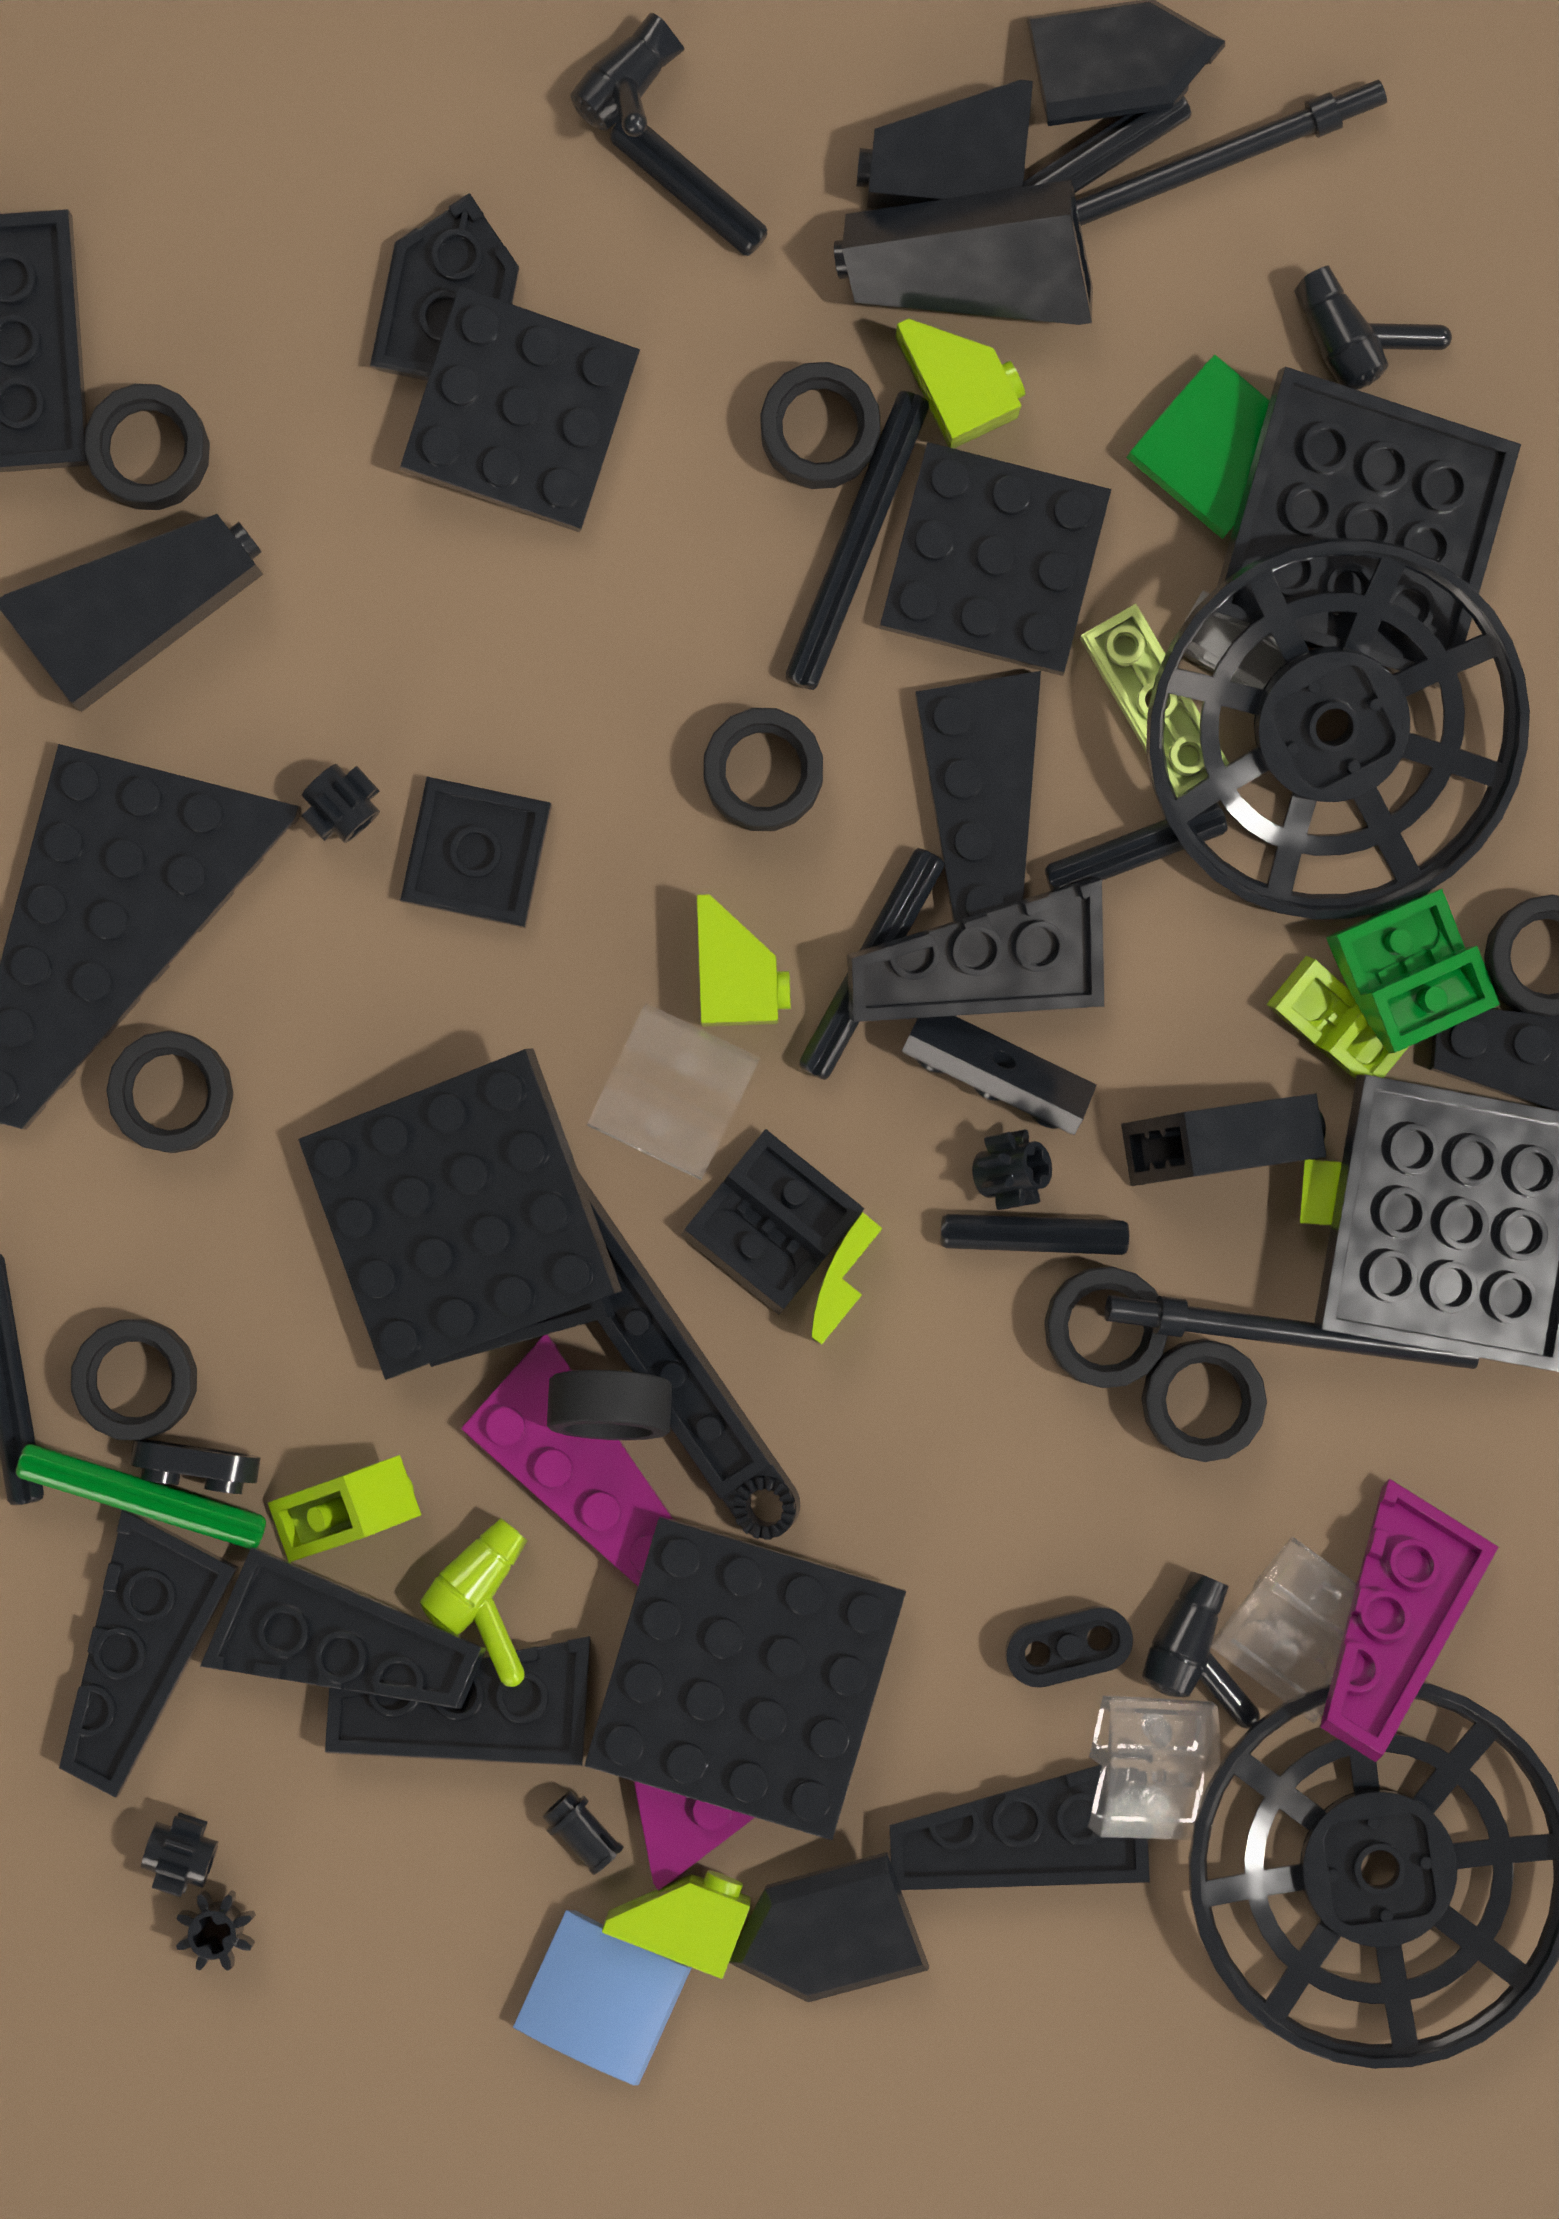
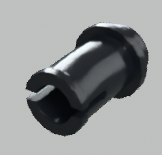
M569 1791L557 1800L543 1815V1818L550 1825L546 1831L551 1836L558 1833L588 1866L589 1871L595 1875L613 1861L617 1854L623 1850L624 1846L617 1842L585 1807L589 1800L585 1796L578 1799L572 1791Z

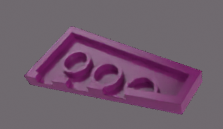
M549 1334L544 1335L461 1429L638 1586L659 1516L672 1520L675 1519L649 1481L642 1474L621 1440L567 1436L553 1432L547 1427L549 1379L556 1373L572 1371V1369L561 1355Z
M1388 1479L1381 1488L1320 1728L1374 1762H1377L1384 1755L1499 1548L1391 1479Z

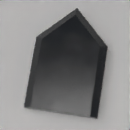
M1138 0L1027 17L1048 126L1174 108L1187 93L1189 84L1206 64H1211L1225 47V40L1156 0Z
M470 193L450 205L447 211L419 229L415 228L395 242L370 363L371 368L386 373L428 381L459 286L513 304L520 268Z
M887 1852L767 1884L741 1936L737 1940L729 1961L730 1964L806 2002L928 1971L929 1969L928 1961Z

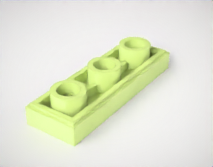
M1134 604L1082 634L1080 640L1146 752L1148 707L1145 702V696L1153 691L1156 675L1166 654L1137 604ZM1169 693L1165 710L1164 750L1169 779L1175 795L1178 797L1207 778L1208 774L1203 764L1199 739L1200 712L1191 698ZM1221 750L1222 760L1226 766L1229 762Z

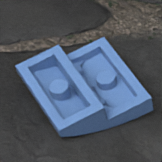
M566 1910L513 2028L594 2069L629 2084L639 2085L692 1967L602 1933L603 1924L576 1910Z

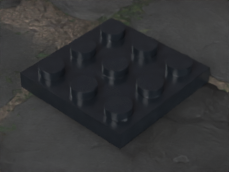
M459 286L399 470L580 532L640 349Z
M927 442L879 629L1063 676L1112 489Z

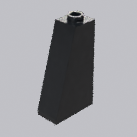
M1072 180L849 213L845 215L843 240L834 242V258L839 279L849 278L855 303L1075 325L1092 323L1093 285Z
M215 514L4 594L0 597V610L71 704L82 712L261 577L263 573L252 559L262 553V551L239 521L228 528L219 515Z

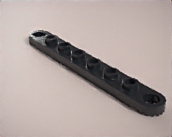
M580 1174L622 1289L621 1292L609 1296L614 1316L600 1319L598 1322L632 1372L662 1377L672 1384L670 1427L719 1499H723L736 1518L737 1524L743 1528L746 1534L749 1533L756 1539L771 1540L781 1536L796 1522L799 1516L800 1497L797 1489ZM767 1489L769 1492L771 1490L774 1491V1494L780 1497L779 1500L783 1503V1512L778 1521L766 1522L754 1514L751 1508V1497L754 1492Z

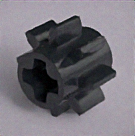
M334 764L316 777L303 791L301 796L311 807L301 816L324 841L335 832L344 843H347L368 827L380 813L378 808L370 801L380 791L358 766H355L346 774L338 764Z
M1026 1129L986 1136L984 1142L987 1150L981 1151L975 1156L972 1166L973 1180L978 1191L984 1197H996L995 1203L998 1210L1039 1203L1041 1200L1038 1189L1047 1187L1052 1178V1162L1045 1146L1037 1141L1029 1142V1133Z
M179 1812L174 1817L172 1826L160 1822L155 1823L141 1863L142 1869L156 1873L152 1889L181 1898L182 1894L186 1892L188 1883L201 1888L204 1887L219 1843L216 1840L203 1836L208 1821Z
M206 1890L201 1891L197 1896V1904L200 1909L199 1914L190 1910H182L176 1918L181 1924L189 1927L188 1934L176 1945L177 1950H185L191 1947L193 1952L199 1956L196 1961L197 1970H201L209 1960L220 1959L222 1967L228 1971L235 1964L232 1948L235 1946L238 1949L250 1951L255 1944V1941L250 1936L243 1934L244 1926L256 1914L254 1911L240 1913L233 1905L236 1899V1892L233 1890L227 1894L223 1901L216 1902L212 1901L210 1894ZM210 1916L216 1925L227 1923L230 1927V1931L223 1938L222 1944H220L216 1936L206 1938L202 1933V1929L210 1921Z

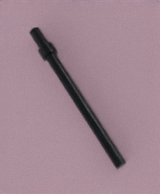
M1378 79L1335 97L1330 92L1305 101V109L1076 200L1081 226L1309 134L1314 133L1319 138L1343 128L1342 121L1386 104L1387 96L1384 87Z
M1109 1295L1104 1310L1106 1321L1152 1327L1154 1334L1182 1337L1186 1331L1475 1369L1479 1362L1477 1357L1315 1329L1314 1322L1188 1306L1186 1299L1158 1296L1156 1301Z

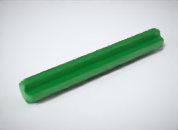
M33 1444L25 1445L22 1449L16 1467V1475L21 1479L251 1549V1547L257 1549L266 1527V1519L262 1515L156 1482L145 1481L140 1477Z

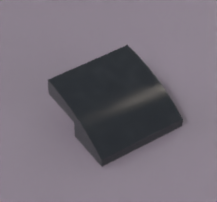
M765 1129L680 1235L780 1315L865 1208Z

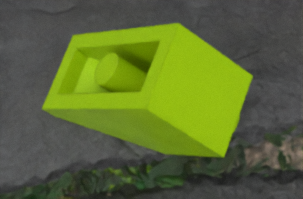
M909 318L897 324L895 339L924 398L929 401V409L948 447L957 448L1018 418L1022 406L1019 398L1025 396L1026 393L1021 378L1011 361L1001 364L994 348Z
M710 894L697 895L702 1027L778 1024V1009H791L789 971H777L776 956Z
M400 1455L268 1502L289 1562L368 1537L422 1515L414 1495L413 1484L406 1473Z
M710 1870L707 1871L705 1878L689 1874L667 1884L659 1891L658 1889L609 1910L603 1924L602 1933L723 1979L750 1909L751 1897L740 1893L743 1887L741 1882L724 1874Z

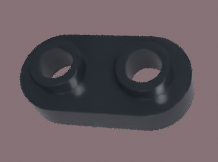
M144 1439L133 1440L130 1465L142 1468L141 1479L145 1481L179 1485L180 1475L184 1474L204 1477V1489L242 1494L244 1483H257L261 1457Z
M1091 1606L1027 1622L1013 1631L1007 1641L1005 1658L1011 1673L1021 1683L1036 1688L1047 1687L1116 1669L1126 1661L1131 1653L1133 1634L1129 1623L1119 1612L1106 1606ZM1096 1626L1108 1628L1111 1634L1109 1644L1102 1649H1094L1087 1642L1089 1631ZM1036 1641L1045 1643L1049 1649L1046 1661L1038 1665L1029 1663L1025 1658L1026 1648L1029 1644Z

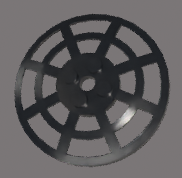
M1325 538L1288 546L1251 562L1221 582L1191 612L1171 641L1156 675L1147 713L1146 752L1152 787L1165 820L1189 856L1213 880L1242 899L1277 913L1309 919H1351L1383 912L1423 896L1452 877L1483 847L1503 819L1519 785L1528 750L1530 708L1526 679L1513 640L1493 608L1468 582L1436 560L1401 545L1366 538ZM1324 556H1362L1379 560L1364 594L1354 592H1323L1286 602L1273 571L1291 563ZM1407 568L1425 576L1448 592L1472 617L1482 634L1445 650L1440 640L1419 619L1400 606L1389 602L1404 569ZM1249 584L1263 616L1252 622L1231 643L1217 663L1212 676L1178 668L1187 647L1205 621L1230 596ZM1321 612H1355L1342 647H1322L1309 651L1295 622L1296 619ZM1381 620L1390 623L1405 633L1422 650L1426 659L1391 674L1383 665L1370 657L1368 653ZM1272 633L1285 664L1273 674L1264 689L1230 681L1247 653L1265 636ZM1494 658L1500 675L1504 703L1503 737L1497 761L1461 749L1464 737L1465 708L1462 687L1457 673ZM1438 682L1441 690L1443 704V729L1440 742L1410 733V712L1406 699L1407 696ZM1169 693L1203 701L1200 713L1199 739L1203 764L1208 777L1176 797L1169 779L1164 750L1165 710ZM1222 706L1255 714L1254 734L1257 747L1226 766L1222 760L1219 742V715ZM1335 708L1346 711L1348 725L1345 732L1339 738L1331 741L1318 738L1316 724L1319 717L1325 711ZM1401 758L1431 766L1427 776L1415 793L1390 814L1377 786L1390 776ZM1270 770L1281 784L1292 791L1282 826L1271 822L1256 812L1240 796L1237 789ZM1451 774L1487 785V790L1479 806L1461 831L1435 856L1418 866L1401 832L1413 825L1433 805L1447 785ZM1354 799L1367 824L1366 827L1341 834L1314 835L1307 833L1317 801L1341 802ZM1221 800L1225 808L1244 828L1265 842L1276 846L1267 884L1248 877L1222 860L1198 836L1189 821ZM1378 845L1395 879L1379 887L1346 894H1307L1292 891L1301 854L1313 856L1344 855L1367 850Z
M1428 1682L1423 1683L1415 1697L1416 1700H1423L1453 1711L1472 1722L1473 1725L1449 1753L1436 1745L1411 1736L1394 1735L1385 1752L1407 1755L1429 1763L1436 1768L1413 1797L1392 1790L1380 1789L1377 1762L1369 1759L1339 1739H1334L1310 1750L1288 1766L1279 1776L1252 1756L1251 1753L1266 1737L1292 1718L1326 1704L1331 1684L1316 1687L1282 1703L1253 1724L1227 1752L1207 1785L1194 1820L1188 1857L1190 1900L1199 1936L1216 1972L1237 2001L1265 2028L1303 2051L1335 2063L1372 2069L1414 2067L1448 2059L1483 2043L1513 2021L1540 1992L1559 1960L1558 1788L1552 1775L1531 1746L1504 1720L1468 1697ZM1494 1741L1499 1743L1512 1756L1530 1781L1544 1811L1549 1833L1509 1837L1507 1824L1496 1800L1480 1778L1470 1770ZM1349 1756L1353 1793L1339 1798L1326 1809H1323L1296 1789L1302 1780L1320 1767ZM1234 1775H1236L1264 1796L1256 1810L1248 1832L1244 1855V1873L1208 1880L1207 1854L1212 1824L1223 1794ZM1457 1784L1465 1791L1477 1808L1487 1829L1489 1839L1452 1843L1446 1828L1435 1816L1436 1810ZM1281 1809L1309 1830L1302 1846L1300 1864L1264 1869L1263 1859L1267 1836L1275 1815ZM1377 1850L1391 1853L1396 1862V1870L1391 1880L1382 1885H1371L1365 1882L1361 1873V1866L1365 1857ZM1553 1860L1554 1881L1549 1913L1538 1944L1525 1964L1494 1940L1501 1929L1510 1904L1514 1880L1513 1863ZM1492 1865L1493 1876L1489 1899L1482 1918L1476 1926L1449 1905L1456 1888L1458 1869ZM1301 1890L1305 1891L1310 1905L1321 1919L1299 1950L1291 1944L1279 1927L1269 1906L1267 1896ZM1243 1900L1249 1901L1252 1915L1263 1938L1276 1956L1287 1966L1267 1999L1249 1984L1231 1959L1216 1927L1212 1906ZM1435 1926L1460 1946L1454 1955L1436 1968L1407 1979L1402 1944L1422 1936ZM1343 1937L1360 1945L1375 1947L1381 1982L1369 1983L1347 1979L1328 1972L1320 1966L1339 1939ZM1478 1960L1510 1985L1495 2002L1470 2020L1438 2035L1417 2039L1411 2000L1425 1997L1450 1985L1469 1971ZM1308 1984L1345 2000L1368 2004H1385L1391 2043L1367 2044L1336 2039L1304 2027L1288 2017Z

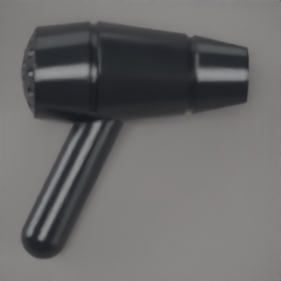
M649 13L632 37H629L595 63L570 94L576 111L590 125L607 131L620 120L624 132L629 136L637 137L646 131L647 118L641 97L660 73L661 68L665 67L685 50L684 46L660 16Z
M1329 265L1304 276L1294 290L1304 313L1307 314L1308 323L1323 361L1327 364V368L1339 384L1356 390L1374 383L1388 368L1389 364L1383 349L1443 350L1450 345L1452 340L1451 331L1444 325L1368 323L1349 297L1344 294L1343 288Z
M1191 1571L1178 1595L1179 1598L1174 1602L1151 1642L1152 1647L1149 1648L1142 1677L1156 1691L1172 1697H1190L1200 1679L1240 1727L1250 1729L1253 1724L1260 1720L1258 1708L1210 1652L1218 1622V1614L1221 1612L1229 1586Z

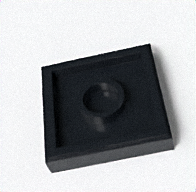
M427 776L400 901L526 928L552 803Z

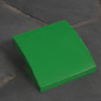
M1214 354L1148 429L1126 458L1223 539L1235 525L1270 400Z
M1443 889L1431 890L1423 896L1390 908L1326 937L1337 966L1356 1004L1389 1054L1403 1050L1500 1005L1478 946L1465 947Z

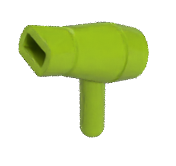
M500 1518L481 1534L479 1539L470 1544L439 1573V1576L435 1578L421 1599L420 1604L425 1615L434 1626L455 1635H459L475 1621L501 1682L508 1687H515L523 1681L525 1672L494 1603L493 1596L528 1540L508 1522Z

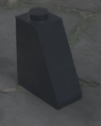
M1018 80L875 128L873 149L860 148L856 187L869 188L867 208L882 209L1023 187L1033 81Z
M1317 1093L1187 1111L1121 1124L1130 1186L1326 1157L1324 1144L1326 1124L1319 1110Z

